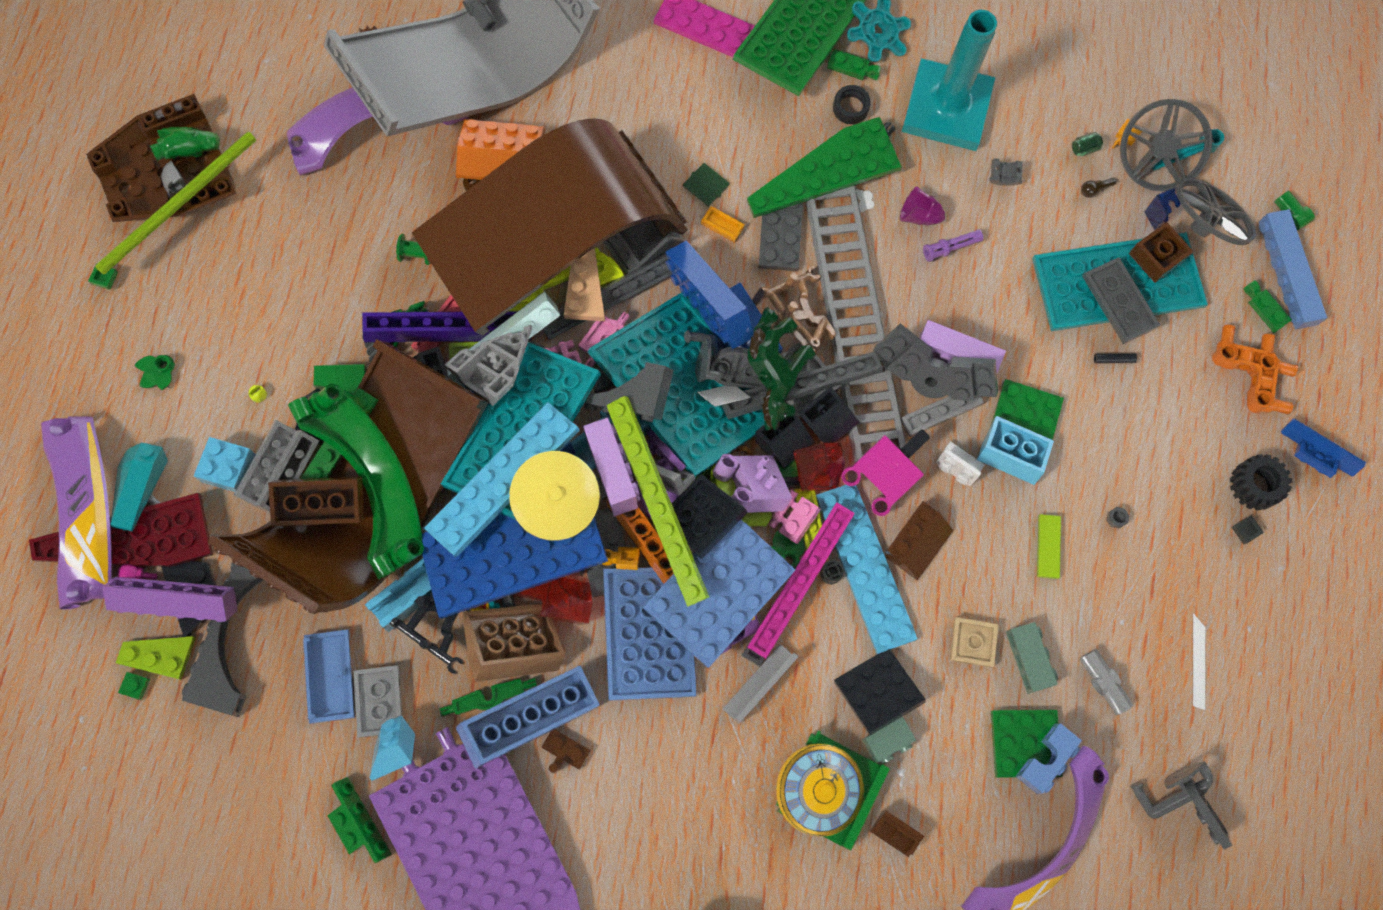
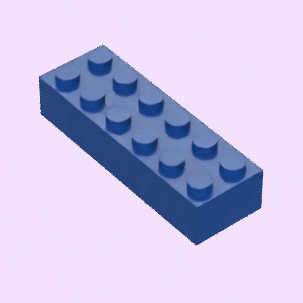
M687 240L666 251L668 259L666 265L672 272L670 278L673 284L680 287L684 297L688 296L694 309H699L701 317L709 321L710 327L714 332L717 331L722 342L724 344L728 343L734 349L751 340L753 330L746 306Z

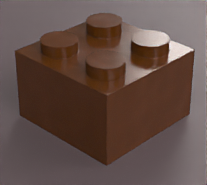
M1166 222L1139 241L1129 254L1152 281L1156 283L1185 262L1194 251Z

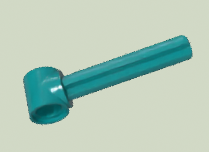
M1219 129L1211 130L1212 140L1215 142H1212L1211 153H1214L1224 141V134ZM1204 143L1177 150L1179 160L1202 152ZM1174 158L1170 160L1172 164L1175 163ZM1160 160L1151 169L1156 171L1166 166L1163 160Z

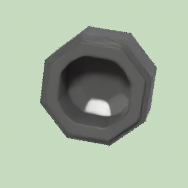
M1116 507L1108 512L1106 520L1111 527L1119 529L1128 524L1129 514L1124 508Z

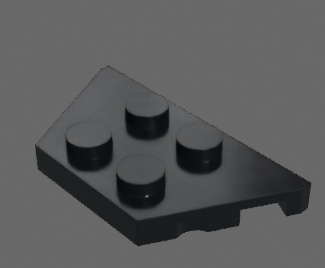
M190 561L172 567L161 566L166 581L217 586L210 564L207 562ZM178 618L183 637H190L192 635L191 632L207 619Z

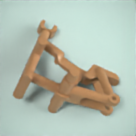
M810 266L805 274L798 276L796 273H791L785 282L768 289L764 286L759 288L752 301L757 306L763 299L768 297L779 318L773 328L786 317L792 318L798 327L791 334L802 346L810 345L815 351V348L820 345L823 333L829 340H833L836 333L825 316H814L808 304L809 292L805 282L815 283L821 277L820 274L817 276L812 275L811 273L814 271L815 266ZM798 285L801 293L798 298L801 310L796 311L798 304L795 301H792L784 309L775 294L779 293L781 296H785L790 288ZM806 320L805 322L808 327L815 328L812 336L799 321Z

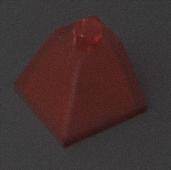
M823 443L793 451L802 491H824L838 488L846 463L841 443Z
M566 577L547 582L540 616L577 625L589 624L593 604L590 584Z

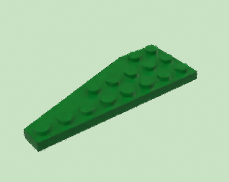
M876 117L843 128L747 197V203L753 218L900 171L902 166L881 118Z

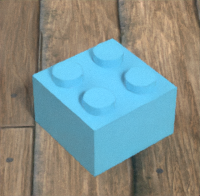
M209 437L194 477L202 483L235 492L256 454L249 448Z

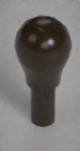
M1110 178L1104 181H1086L1081 186V193L1086 198H1093L1103 191L1104 188L1115 185L1116 180L1115 178Z

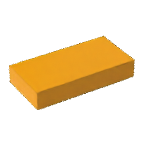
M710 206L701 220V225L734 243L745 227L744 223Z

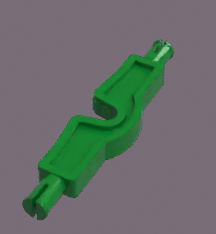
M534 677L523 682L521 679H516L506 683L495 684L491 687L492 699L490 701L485 700L481 690H476L468 695L452 700L451 705L440 707L441 716L452 713L461 715L477 709L486 711L503 703L505 700L524 693L526 689L536 687V679Z

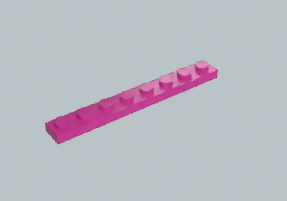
M836 502L794 573L789 578L749 643L748 649L764 659L767 658L854 516V512Z

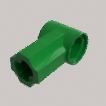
M1290 191L1285 192L1274 201L1281 211L1290 209L1297 231L1315 219L1313 211L1307 206L1303 207Z

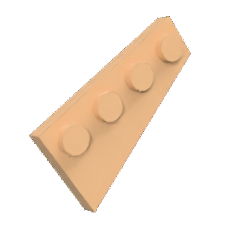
M595 248L571 265L564 309L565 319L605 321Z

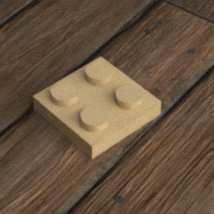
M954 618L949 661L993 668L995 664L998 624Z

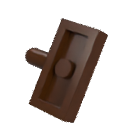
M557 730L549 733L541 747L556 756L554 762L549 766V771L552 773H557L564 761L580 770L591 751Z

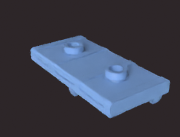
M349 630L304 635L303 646L309 724L355 718Z

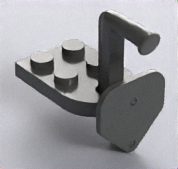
M690 331L684 333V339L687 343L690 341L703 342L695 368L698 382L711 379L722 385L748 389L763 385L748 362V349L739 347L723 349L721 340L715 335Z
M1205 761L1186 766L1165 778L1164 782L1167 789L1179 785L1181 790L1154 804L1151 803L1146 795L1143 783H1135L1130 786L1147 815L1153 819L1160 818L1193 801L1197 811L1196 814L1203 825L1208 824L1209 834L1216 845L1221 844L1224 850L1232 846L1228 831L1204 796L1213 783L1212 771ZM1200 772L1204 779L1195 783L1191 778Z

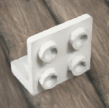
M951 441L935 462L943 472L951 473L958 482L969 486L981 475V470L985 466V464Z

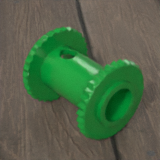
M401 233L399 235L396 245V256L399 262L403 261L404 256L424 258L426 265L431 264L417 241H408L405 234Z

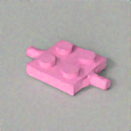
M622 312L617 321L606 316L605 321H596L578 344V348L588 354L590 347L622 329L625 322L630 318L629 314ZM589 355L590 358L584 365L592 368L596 362Z

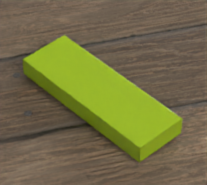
M1043 514L1038 516L1037 577L1060 578L1061 516Z

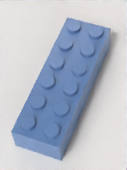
M578 666L461 722L456 729L475 769L593 711L600 704L581 666Z

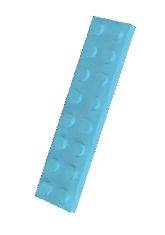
M547 402L424 529L457 558L510 503L511 482L520 466L529 458L539 453L561 451L580 431L578 426Z
M844 485L816 495L824 521L836 502L855 513L835 545V549L844 567L845 575L876 654L918 640L857 486Z

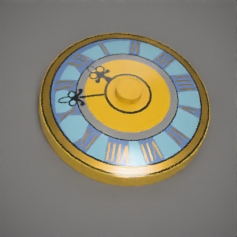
M811 744L798 749L785 761L778 775L776 796L783 816L794 828L812 836H829L845 829L856 817L863 800V780L858 766L846 752L831 745Z

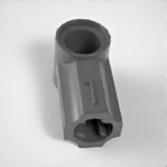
M463 0L466 11L471 17L473 16L484 32H490L495 28L498 22L488 8L486 0Z

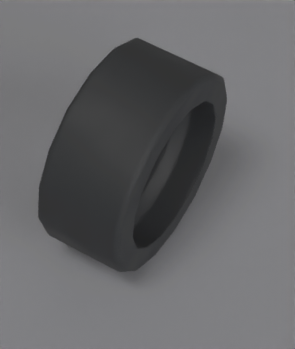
M857 85L842 87L837 91L833 102L835 117L845 124L862 122L869 112L871 98L866 90ZM854 97L862 102L863 108L859 112L850 113L841 107L840 102L843 98Z

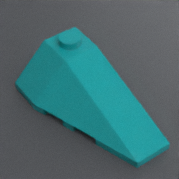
M141 442L126 450L117 468L111 527L133 531L168 462L162 447Z

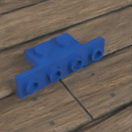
M1294 418L1281 430V434L1298 443L1294 456L1329 478L1336 474L1337 468L1353 477L1365 467V461Z

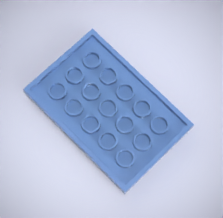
M742 520L702 559L694 552L692 553L710 598L687 607L676 577L673 574L643 606L655 620L707 668L713 664L795 571L786 560Z
M652 567L638 568V570L603 569L608 701L696 697L694 655L643 608L664 585Z

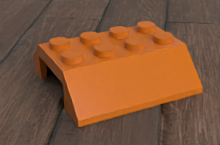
M464 119L457 145L456 178L482 180L525 146L544 135L546 128L535 125Z

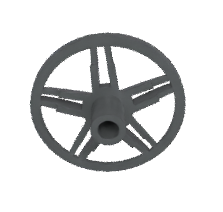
M1163 99L1146 105L1131 118L1121 138L1120 157L1126 173L1135 183L1153 191L1175 190L1183 179L1195 178L1203 170L1211 153L1212 132L1209 122L1196 106L1183 100ZM1168 105L1160 132L1157 133L1145 127L1135 125L1148 111ZM1173 105H1176L1171 130H1167L1171 119ZM1179 106L1189 110L1197 117L1203 128L1202 132L1175 134ZM1135 128L1152 136L1147 140L1131 130ZM1129 135L1149 148V151L1138 162L1139 164L1134 170L1131 169L1127 159L1126 148ZM1204 136L1202 140L1181 144V139ZM1204 143L1203 153L1198 164L1185 176L1177 150ZM1154 157L1155 159L1137 176L1136 174ZM1173 158L1183 178L1181 180L1170 161ZM1160 160H1163L1175 182L1166 185H1155L1140 178Z
M1195 178L1183 179L1177 185V197L1186 212L1194 219L1190 226L1197 235L1206 237L1209 233H1212L1216 237L1236 245H1247L1255 238L1256 229L1252 220L1243 208L1226 193L1205 181ZM1185 186H1196L1199 193L1196 194L1183 188ZM1215 195L1222 199L1224 202H1226L1229 206H1220L1217 202ZM1191 206H1192L1193 208H1195V209L1201 211L1200 215H1198V214L1191 208ZM1235 219L1243 220L1247 228V232L1239 223L1235 221ZM1218 224L1221 225L1228 233H1230L1232 236L1235 235L1239 239L1233 238L1220 232L1219 230L1215 229Z

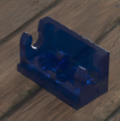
M1175 188L1156 195L1144 211L1154 230L1159 228L1163 221L1165 223L1168 222V214L1172 212L1171 206H1169L1171 202H1174L1177 208L1180 207V201L1175 193Z

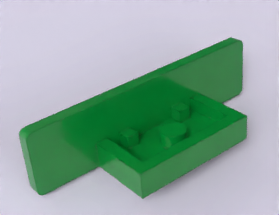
M346 777L334 782L331 787L341 805L327 816L348 854L356 852L365 845L374 863H378L391 856L386 842L350 779Z

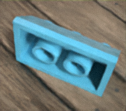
M996 416L982 443L977 460L1035 485L1045 472L1054 441Z

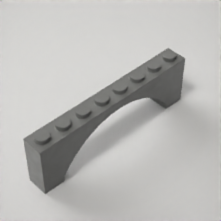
M528 341L529 343L545 348V346L539 343ZM646 362L645 368L627 383L607 392L589 394L583 404L584 408L596 411L598 407L603 408V412L609 413L606 405L623 396H628L635 415L641 416V420L653 422L654 419L662 420L674 370L664 365Z
M232 562V571L223 586L234 587L236 604L238 606L245 595L256 585L264 581V579L252 576L250 570ZM230 618L224 622L210 620L207 625L208 633L205 641L201 642L198 649L200 653L198 659L191 667L189 682L183 687V698L181 701L239 717L247 696L242 695L236 687L226 663L225 637Z

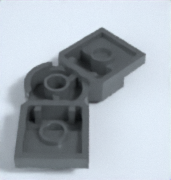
M901 323L883 338L873 350L889 363L887 368L902 380L911 381L913 388L925 397L941 398L948 395L953 400L974 401L976 396L997 397L996 359L953 357L948 363H945L942 360L932 358V348Z

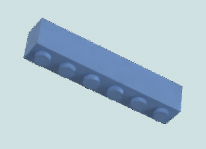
M1290 209L1267 213L1259 221V230L1263 234L1265 247L1269 251L1271 265L1275 269L1277 282L1282 289L1284 303L1288 307L1290 318L1292 319L1291 322L1294 324L1295 330L1317 326L1327 319V315Z

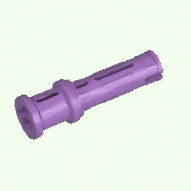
M980 229L949 240L940 239L938 243L924 245L923 254L926 260L931 262L934 258L948 256L951 251L983 241V234Z

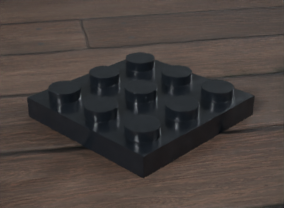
M702 474L671 503L690 550L701 559L748 513L746 508Z
M890 649L875 655L834 679V684L869 736L926 703V699Z

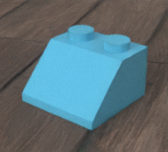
M402 715L389 719L381 725L373 752L370 771L371 781L412 763L415 733Z

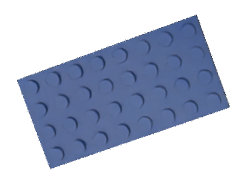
M499 513L457 558L428 532L422 533V543L424 546L422 556L440 619L608 562L595 516L590 524L579 534L565 540L550 541L531 535L520 526L517 520Z

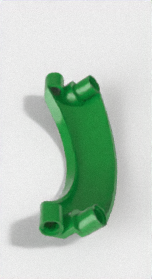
M335 383L327 384L320 392L313 393L308 399L300 397L290 402L288 407L299 428L322 439L335 448L351 464L358 476L362 477L373 514V535L367 559L378 580L392 574L397 569L420 556L424 551L412 490L396 454L370 417Z

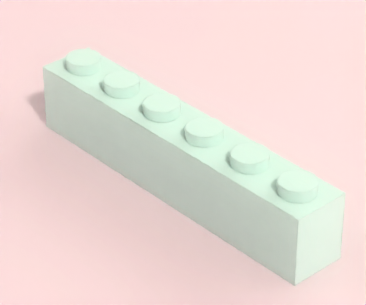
M544 291L472 346L469 351L479 348L480 343L510 332L512 334L522 332L524 330L523 327L528 325L533 327L530 339L560 316L557 305ZM447 369L448 377H449L452 381H454L455 383H457V384L461 385L462 387L466 388V387Z

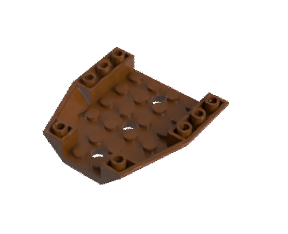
M195 94L137 115L86 154L92 171L98 176L108 200L106 207L113 222L148 219L173 197H170L165 190L160 177L163 167L168 162H173L187 185L222 154L220 148L218 150L204 151L201 156H207V159L202 163L197 162L199 157L194 156L164 158L157 161L150 148V145L157 143V139L160 138L157 130H162L163 128L193 127L213 132ZM228 167L221 171L170 217L184 215L236 194V186ZM130 185V190L128 192L123 193L122 188L124 186Z

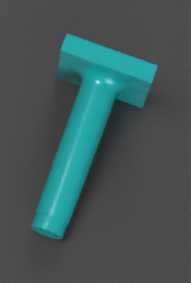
M979 9L970 14L948 65L921 58L901 132L972 151L977 150L996 78L979 73L997 28V19L991 12Z

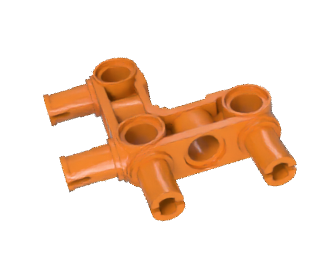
M1224 325L1222 327L1221 341L1216 346L1212 360L1217 366L1230 370H1243L1250 374L1251 384L1247 392L1248 409L1253 413L1275 411L1287 415L1291 414L1293 403L1278 400L1275 397L1277 376L1282 374L1294 377L1298 372V365L1281 362L1277 358L1275 352H1273L1275 335L1264 334L1261 340V348L1256 349L1235 344L1234 334L1236 327Z

